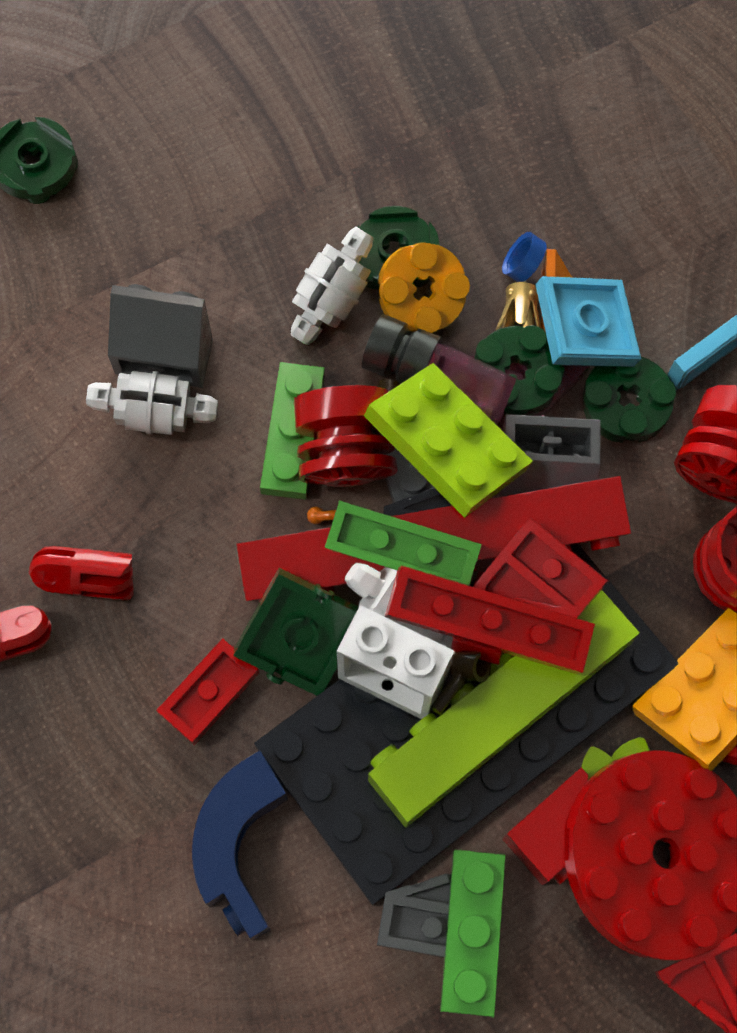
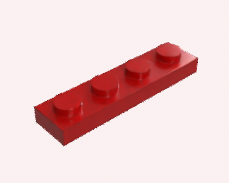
M402 565L397 570L385 617L574 674H581L584 671L595 627L594 623Z

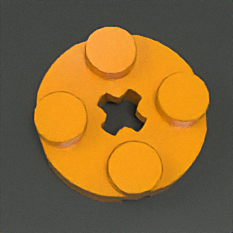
M425 242L396 250L383 264L378 279L381 298L379 301L384 314L407 323L408 330L414 332L422 329L433 333L450 325L461 313L466 301V295L470 289L469 279L465 275L463 266L457 257L440 245ZM415 278L420 280L429 278L431 280L430 289L433 292L429 298L422 296L416 299L413 294L417 289L413 284Z

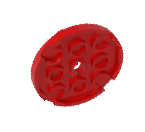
M654 750L631 754L612 761L597 771L578 793L566 825V829H569V860H565L566 872L574 897L588 921L609 942L632 955L657 960L690 959L703 955L719 946L720 941L731 936L737 928V797L715 772L703 768L698 761L669 751ZM658 840L670 844V867L668 868L660 867L654 859L653 848Z

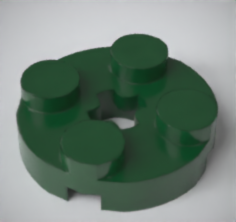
M35 117L36 122L29 121L26 123H22L21 119H17L7 123L0 129V188L9 195L20 199H27L30 203H45L51 195L62 190L70 182L78 167V159L69 133L59 123L45 117ZM38 152L42 153L39 162L35 164L26 163L25 155L35 156Z
M387 206L370 213L369 219L363 222L359 228L373 237V246L367 258L362 256L359 264L371 271L366 279L368 282L366 286L370 289H379V273L383 264L390 256L384 250L390 248V242H399L400 248L423 242L439 245V237L435 227L430 222L428 225L423 219L418 217V212L408 207ZM415 278L413 284L416 287H422L430 279L420 280Z
M534 325L526 327L510 326L492 332L477 344L471 368V381L478 398L488 407L493 405L495 408L503 410L504 415L531 416L544 410L552 402L561 385L564 365L552 364L547 336L543 329ZM511 363H519L528 369L525 371V379L518 380L515 374L507 375L505 370L510 368Z
M641 357V360L635 366H595L590 372L583 389L582 397L585 406L586 419L600 420V435L610 441L623 443L624 440L647 441L664 428L671 416L674 398L676 397L675 385L661 367L644 357ZM624 390L635 393L637 395L636 400L640 404L635 406L629 403L625 407L619 403L621 398L619 392Z

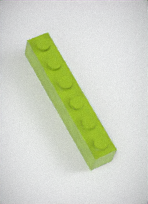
M603 590L578 618L595 624L583 673L574 674L504 653L499 665L491 664L490 676L486 681L480 683L477 687L471 682L465 684L451 700L450 704L452 707L438 718L433 713H429L410 729L409 732L413 736L411 740L399 749L394 744H391L371 760L370 764L374 769L368 773V781L405 828L633 643L640 632Z

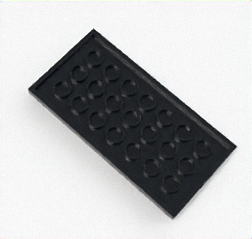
M579 544L571 545L572 552L607 579ZM476 579L473 580L469 584V586L473 587ZM610 581L602 590L640 632L633 643L407 828L403 826L369 783L368 773L374 769L370 764L371 760L391 744H394L399 749L413 738L409 731L421 720L420 718L340 679L254 742L257 750L262 752L273 772L372 906L383 899L386 892L394 890L632 704L679 664ZM450 666V670H449V674H448L447 680H446V682H445V684H444V686H443L441 692L444 690V688H445V687L447 686V684L449 683L450 678L453 676V675H452V672H451V666ZM389 680L382 683V688L386 691H390L394 687L393 683ZM467 681L465 684L471 682L477 687L482 682ZM449 703L448 706L445 708V710L442 712V714H443L445 711H447L450 707H452V705H451L450 703ZM431 710L430 713H433L436 716V718L440 716L435 711Z

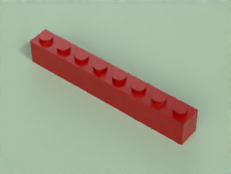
M621 476L492 498L465 518L453 506L391 516L482 544L477 562L495 559L528 518L536 521L571 551V545L590 542L591 551L620 546L619 537L631 534ZM331 527L236 544L246 601H261L278 568L314 585L319 584L322 589L328 592L331 590L335 595L334 587L347 585L345 576L355 563L366 564L379 572L385 567L325 548Z

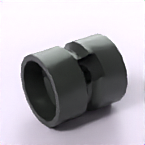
M382 314L376 322L367 342L362 359V368L383 377L395 373L397 382L403 383L430 364L436 363L443 338L422 329L409 333L407 323Z

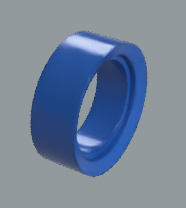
M531 232L521 235L506 254L502 265V272L516 282L526 281L542 262L546 252V242Z

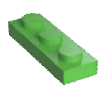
M280 362L260 484V492L263 495L307 499L309 484L299 480V465L307 461L298 458L297 449L298 446L315 440V438L296 433L293 402L294 398L302 393L323 388L325 367Z
M339 500L325 548L394 570H398L402 565L469 586L482 544Z
M464 850L453 851L441 1012L494 1017L505 855Z

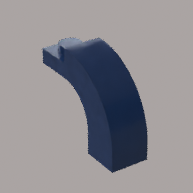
M260 750L233 767L213 787L199 812L192 843L194 875L205 904L211 908L227 898L230 905L223 908L222 911L237 936L246 931L249 938L253 941L271 929L242 880L238 861L239 850L242 840L252 824L263 815L288 801L286 792Z

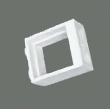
M360 605L337 649L338 678L422 719L431 712V706L438 698L447 680L455 651ZM386 680L391 681L394 685L390 691L382 688V683Z

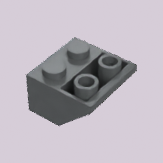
M132 284L128 287L112 285L108 357L114 373L119 375V373L131 374L132 371L146 373L157 371L162 375L179 376V380L189 381L190 386L203 388L213 343L205 300L184 291L169 294L156 292L138 284Z
M506 414L502 431L533 462L525 473L499 492V497L598 480L600 468V420Z

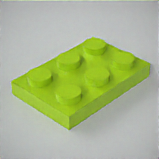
M434 363L369 404L364 414V417L464 518L525 473L533 462Z

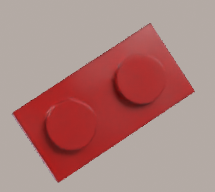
M223 638L156 710L164 720L194 746L260 674L257 667L234 657V647Z

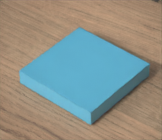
M542 276L535 284L553 365L635 366L641 360L623 280Z

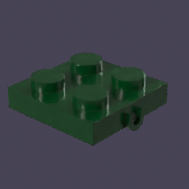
M278 568L234 647L233 656L266 671L267 678L276 684L281 685L286 681L318 696L325 690L338 667L337 649L359 607L334 595V592L331 590L328 592L322 589L319 584L314 585ZM273 673H278L280 675V678L273 675Z

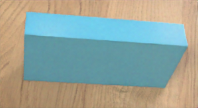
M737 315L674 360L667 376L675 385L676 390L683 388L737 348Z

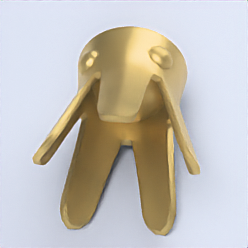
M524 281L515 282L506 287V306L496 330L501 326L502 328L514 326L515 321L518 324H523V327L534 325V318L536 326L541 328L537 310L539 299L536 285Z

